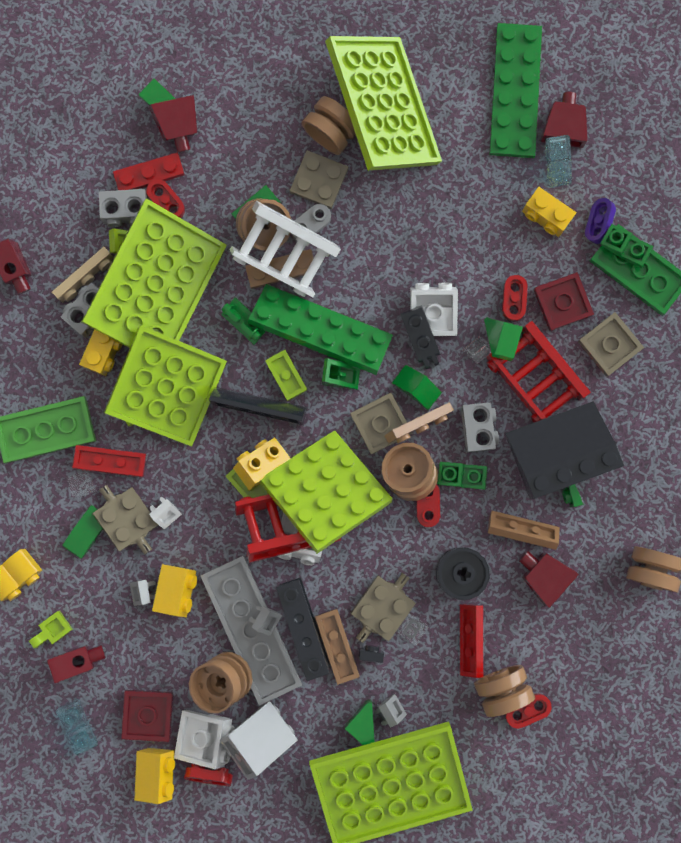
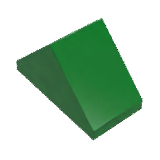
M486 317L484 323L492 357L512 361L523 327Z
M325 358L322 385L358 390L360 369L347 363Z
M407 365L403 367L392 382V384L427 410L431 408L442 393L426 375Z
M366 700L345 724V730L362 745L374 743L372 700Z

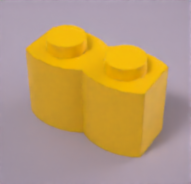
M20 549L0 565V601L14 600L22 593L19 589L25 584L28 586L32 585L40 578L38 574L42 569L26 549Z

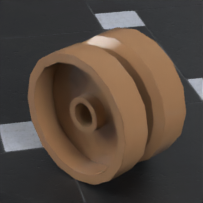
M322 96L314 105L315 112H309L302 120V127L313 140L329 152L340 155L347 147V139H353L356 133L348 110L330 97Z
M256 198L248 201L240 208L236 217V229L239 237L245 242L257 220L255 218L257 214L252 210L256 201L291 219L287 209L275 200ZM270 221L264 225L265 228L260 232L253 248L267 250L277 232V225ZM290 233L285 235L279 248L288 240Z
M415 443L399 444L394 446L385 455L382 462L384 480L397 497L406 501H418L427 497L434 490L438 479V471L429 452L422 446Z
M634 546L631 558L635 562L644 564L645 568L630 566L626 578L641 583L640 585L660 591L664 589L678 593L681 580L675 576L668 575L667 572L681 573V558Z
M514 665L497 670L474 682L478 695L487 697L482 702L487 717H495L513 712L535 700L531 686L523 684L528 677L522 665Z

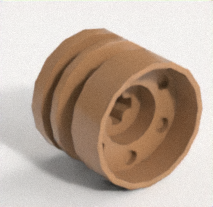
M222 652L193 671L189 680L190 695L200 709L208 713L223 712L234 705L235 702L245 697L250 691L252 672L248 663L241 656L233 652Z

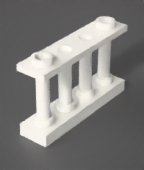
M256 201L252 210L257 214L255 217L257 220L241 249L239 250L231 246L230 252L234 256L233 259L242 265L248 263L294 287L293 291L303 297L306 294L314 297L315 292L309 287V284L325 256L328 257L331 254L337 257L341 249L328 239ZM270 221L277 225V232L260 261L248 254L264 225ZM292 233L297 236V243L282 270L279 271L269 266L285 235ZM312 244L317 247V253L300 282L290 277L289 274L305 246Z

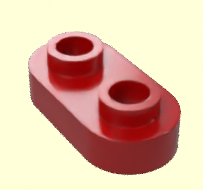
M156 179L151 181L147 186V195L150 200L169 212L172 206H176L178 209L173 214L182 218L185 213V206L176 193L163 180ZM158 189L163 190V194L161 196L155 195V192Z
M520 275L510 276L505 281L503 287L502 314L511 322L519 321L526 313L528 285L527 281ZM511 285H518L519 291H512ZM510 307H516L518 312L512 314L509 310Z
M437 484L430 497L416 501L417 520L424 527H433L440 520V490ZM427 511L433 514L431 520L425 519L424 515Z
M536 693L534 694L535 700L515 710L521 713L519 719L513 718L515 711L505 714V719L513 728L519 729L528 726L550 714L552 708L550 700L545 695ZM537 701L542 702V708L539 710L534 708V704Z
M191 764V767L186 768L184 779L219 786H231L233 775L229 774V769L207 770L204 766Z

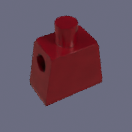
M564 92L562 102L555 101L553 103L540 142L578 148L584 147L587 142L586 106L575 104L576 93Z
M194 95L151 104L149 109L163 141L174 139L177 152L190 150L187 136L197 133Z
M6 239L0 242V276L4 283L13 284L19 295L31 290L26 278L32 275L18 243ZM7 263H13L16 266L15 273L12 274Z
M526 551L519 559V562L528 569L522 576L523 580L542 604L548 608L555 603L579 575L547 553H542L537 559L529 551Z
M85 645L52 657L47 662L54 683L93 669V663L105 659L106 656L102 645L88 649V646ZM82 656L84 663L74 666L72 663L73 658Z

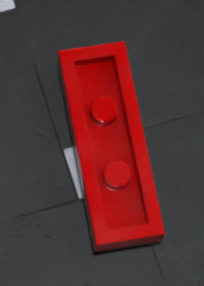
M178 152L113 171L118 190L140 189L147 187L151 181L156 179L168 181L185 175Z
M76 445L72 468L143 478L147 455L144 453Z
M460 604V676L483 678V605Z

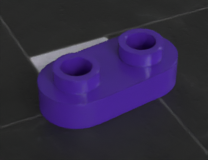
M600 198L592 205L585 229V236L594 244L602 242L613 223L616 207L609 199Z

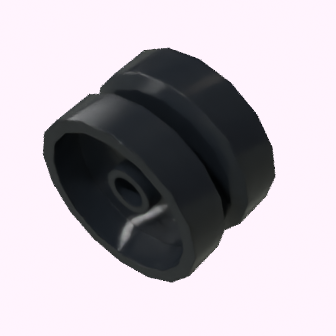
M455 547L446 551L439 558L435 568L439 587L447 595L458 600H470L479 596L486 589L490 579L489 566L485 558L478 551L466 547ZM462 568L465 570L463 577L457 575V571L462 570Z

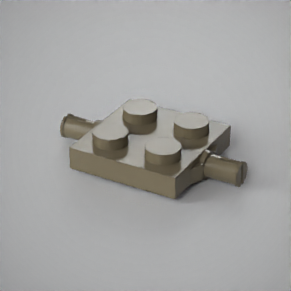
M105 485L104 489L102 487L99 491L106 499V503L93 512V516L118 552L135 544L139 546L144 555L150 552L152 548L145 540V537L158 524L149 515L150 511L133 487L115 496L108 485Z
M401 573L395 584L385 581L378 575L375 577L350 612L364 626L356 637L359 641L364 643L371 632L379 634L387 641H390L416 604L402 590L410 579L408 576Z

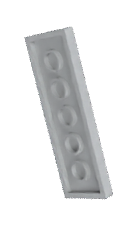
M241 556L201 575V579L235 654L241 656L249 665L252 672L251 689L258 705L260 706L302 686V682L277 627H275L270 636L252 628L253 623L250 622L249 618H257L260 613L256 606L267 607L245 557Z

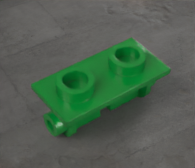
M236 297L230 304H225L221 309L223 311L221 315L253 345L266 332L248 324V319L252 312Z

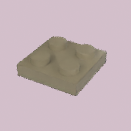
M307 150L291 186L290 193L332 209L349 167Z
M616 312L578 341L606 377L644 348Z
M392 393L350 413L371 455L396 443L397 440L388 444L384 435L407 423Z

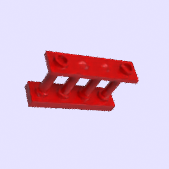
M530 321L522 328L524 333L518 342L515 354L528 344H534L538 349L537 355L513 375L503 365L508 360L492 357L491 353L486 357L488 360L487 366L493 373L498 372L532 413L530 418L533 422L548 418L570 399L577 397L581 400L591 393L533 321ZM542 362H548L553 368L551 370L552 373L526 393L517 382ZM557 380H563L568 386L566 388L567 391L540 411L532 400Z
M269 494L254 498L244 497L235 502L236 516L245 514L252 542L247 545L249 563L312 548L299 531L290 535L284 533L277 510L278 505ZM268 509L275 537L274 539L264 541L261 539L254 512Z

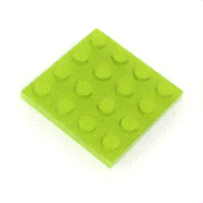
M139 325L104 413L192 446L210 404V395L217 387L227 361Z
M335 430L266 474L260 481V484L316 554L392 503L393 499Z

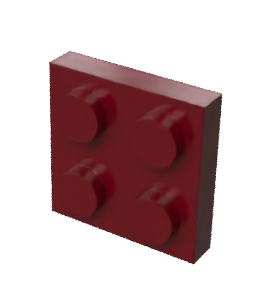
M578 272L533 289L549 331L594 315Z
M125 690L121 739L169 742L171 737L173 692Z

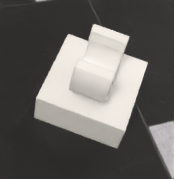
M161 497L160 501L162 504L157 508L153 505L150 506L152 512L149 515L159 526L165 529L182 514L168 499L165 500Z

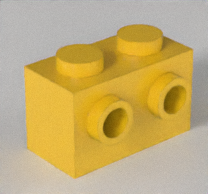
M540 187L537 188L522 210L530 221L539 223L546 232L557 237L562 234L577 213Z
M94 329L79 365L106 377L107 373L113 369L115 354L117 351H120L123 344Z
M275 437L270 441L262 440L255 446L256 450L251 453L246 451L237 458L238 462L233 469L249 491L259 485L266 474L291 459Z
M162 564L152 611L178 617H187L192 608V590L197 584L196 571Z
M147 748L137 751L134 801L161 804L172 800L174 792V750Z

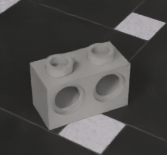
M145 189L100 191L99 211L101 221L107 224L108 227H119L121 223L129 222L132 225L138 212H131V208L136 204L142 205L143 201L146 198L148 199ZM118 206V210L114 214L108 213L110 207Z
M92 283L88 286L85 285L79 291V297L73 303L70 302L65 306L61 316L65 322L84 338L94 329L81 322L75 323V316L79 313H84L85 316L90 306V300L98 290Z
M491 402L463 405L461 407L466 453L495 450L496 445L499 444L498 431H494L493 422H496V410L491 408ZM474 411H482L485 415V420L477 422L473 417ZM478 433H483L487 436L486 445H479L477 443L476 436Z

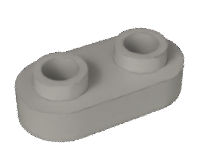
M316 204L294 221L318 233L330 223L331 212L327 206ZM318 212L324 214L322 218H317L315 215ZM292 234L293 238L296 240L297 236Z

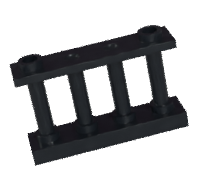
M301 577L279 584L276 590L306 681L330 674L328 657Z

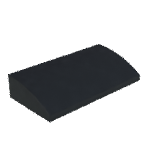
M219 387L212 391L209 401L215 406L304 425L307 407Z

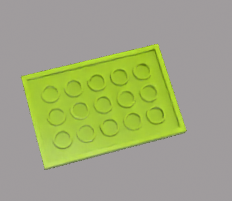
M330 36L325 43L367 170L433 166L442 162L401 38Z
M146 198L81 323L129 348L132 345L139 325L179 341L227 245Z
M449 721L309 761L332 843H360L473 811Z

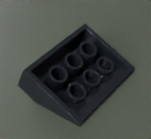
M594 401L505 433L529 499L544 496L624 466L617 445Z

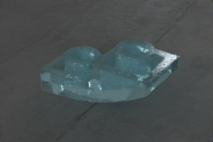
M569 135L546 138L545 159L548 163V186L555 187L571 184L572 161Z
M79 698L57 708L56 713L66 730L65 736L76 756L98 746V741Z

